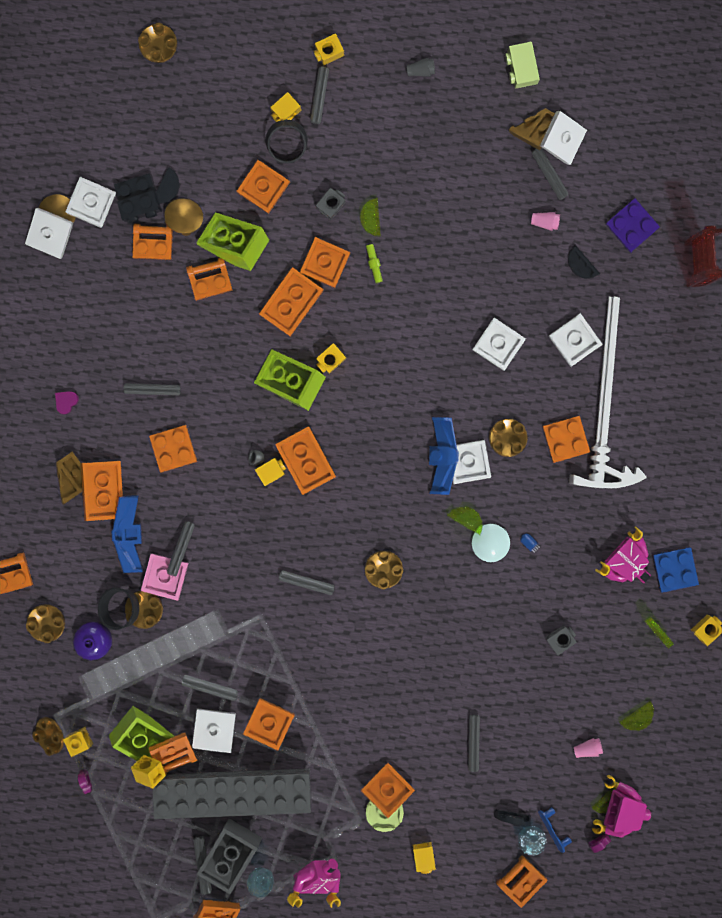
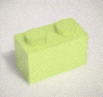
M532 42L509 46L508 53H505L506 64L511 67V72H509L510 83H514L515 89L538 84L540 79Z

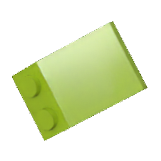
M215 212L198 239L197 245L234 266L251 271L268 244L269 239L262 227Z
M271 349L254 383L309 411L326 376L314 368Z
M134 706L130 708L109 734L112 747L136 761L143 755L152 758L149 747L174 737L173 734L148 714Z

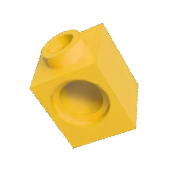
M336 33L315 43L316 50L313 51L318 62L322 61L323 65L344 56L343 47ZM330 47L333 49V52L325 54L323 49Z
M288 92L270 107L272 111L271 117L276 122L291 120L301 111V106Z
M333 343L316 358L318 361L316 365L323 373L327 371L330 374L346 360V357ZM327 355L335 357L336 360L333 365H327L324 362Z
M274 458L255 469L264 486H267L285 475L284 470H286V467L281 459L277 461Z
M706 615L691 631L704 645L708 646L722 634V622L715 615L713 617ZM711 624L712 631L706 634L705 627Z
M86 727L68 734L63 739L71 757L88 750L93 745Z
M143 755L131 767L135 781L152 789L166 776L161 761Z
M432 842L414 844L413 851L416 871L421 872V874H428L432 870H436Z

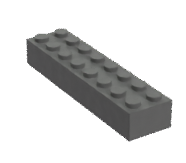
M310 768L167 774L153 788L154 819L311 813L312 807Z

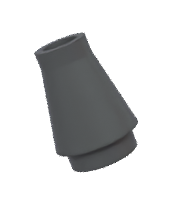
M427 57L407 65L408 77H431V75L435 74L433 58L429 59Z

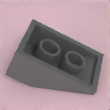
M229 818L197 875L231 894L258 849L262 837Z

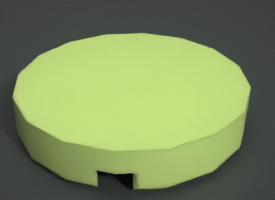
M371 801L368 802L366 818L368 823L377 831H392L402 822L404 815L402 805L387 819Z

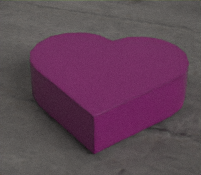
M75 392L55 393L56 408L61 414H69L72 406L79 402V397Z
M86 769L79 771L78 782L84 794L92 792L93 788L88 771Z
M603 834L590 841L588 845L592 852L596 853L603 850L611 842L608 834Z

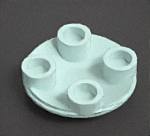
M486 524L478 528L474 533L472 548L481 560L496 562L508 553L510 538L501 526Z

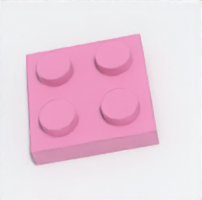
M151 553L141 591L178 601L189 563L182 561L177 576H170L167 574V569L171 558Z

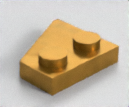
M545 108L535 116L525 119L521 125L510 127L509 133L534 148L541 150L540 144L555 113Z
M73 452L56 462L63 505L83 492L81 463Z

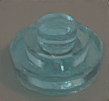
M528 826L520 831L518 845L524 853L537 855L545 849L547 843L546 835L540 828Z
M262 867L254 869L247 880L249 893L259 898L267 896L274 884L272 872Z

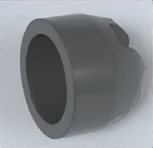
M251 450L248 456L249 464L261 465L265 460L264 454L258 450Z

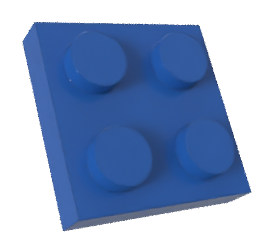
M691 547L653 555L661 593L699 585Z

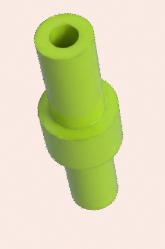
M367 245L366 248L370 260L368 264L369 268L372 269L375 283L383 282L379 268L381 265L379 258L377 259L374 245Z

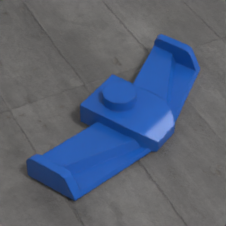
M432 417L438 446H430L429 465H437L429 494L449 495L456 465L459 461V451L457 450L452 418Z
M139 495L119 497L114 526L111 530L112 541L114 542L123 573L143 572L135 544L142 543L141 524H134Z

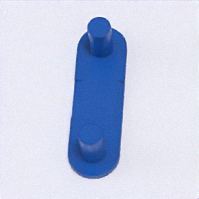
M552 807L545 812L540 810L538 813L558 850L564 853V847L572 841L569 837L560 841L548 820L550 816L555 814V810Z

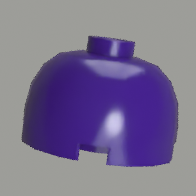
M87 622L80 626L73 638V646L76 653L86 660H98L104 657L112 645V635L109 629L98 622Z

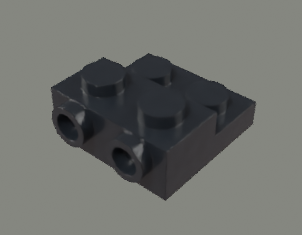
M150 173L114 184L122 221L133 224L138 222L139 218H153L157 216V213L162 212L153 177Z

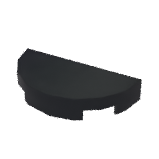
M168 167L156 192L160 204L172 201L179 192V178L170 167Z
M574 245L568 256L571 271L584 279L594 278L599 275L598 270L578 247Z
M496 809L494 812L496 819L506 823L527 826L531 822V816L499 809Z

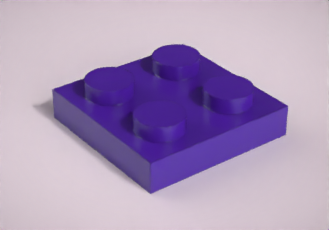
M633 199L605 224L630 253L660 228L636 199Z

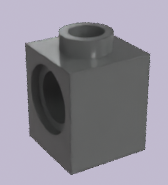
M330 188L318 202L316 209L329 220H332L345 205V195L338 189L334 191ZM335 199L338 203L335 207H329L327 201Z
M564 625L545 637L557 655H560L577 643L574 639L576 637L571 627L566 628ZM565 634L567 637L566 641L562 644L558 643V636Z

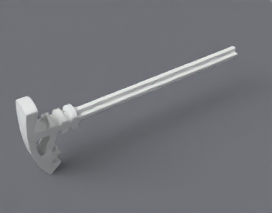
M608 297L596 444L591 447L595 455L590 457L594 461V464L590 465L593 473L589 474V480L570 474L569 484L594 488H620L633 485L646 478L645 474L638 467H635L633 474L627 466H623L621 473L605 465V462L610 461L606 453L610 452V448L607 446L620 302L618 297ZM608 473L618 478L619 481L604 483V474Z

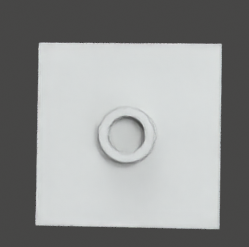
M556 111L540 147L562 162L571 165L587 130L561 111Z
M80 177L65 213L102 228L116 192Z
M36 208L25 244L61 259L74 222Z
M581 313L549 335V338L570 367L603 345Z
M493 318L472 350L505 371L526 338L496 318Z
M485 440L458 444L459 461L456 465L453 484L491 478Z
M197 709L192 748L231 753L236 713Z

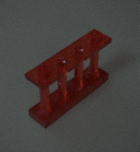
M714 225L705 226L703 230L690 236L684 242L685 245H692L694 274L691 278L687 279V287L708 286L722 279V269H719L716 263L715 237L722 233V228L717 229Z

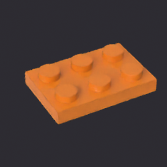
M292 267L259 315L291 337L324 289Z
M309 426L275 444L302 495L336 477Z
M121 461L81 463L84 521L115 519L119 497L123 496Z

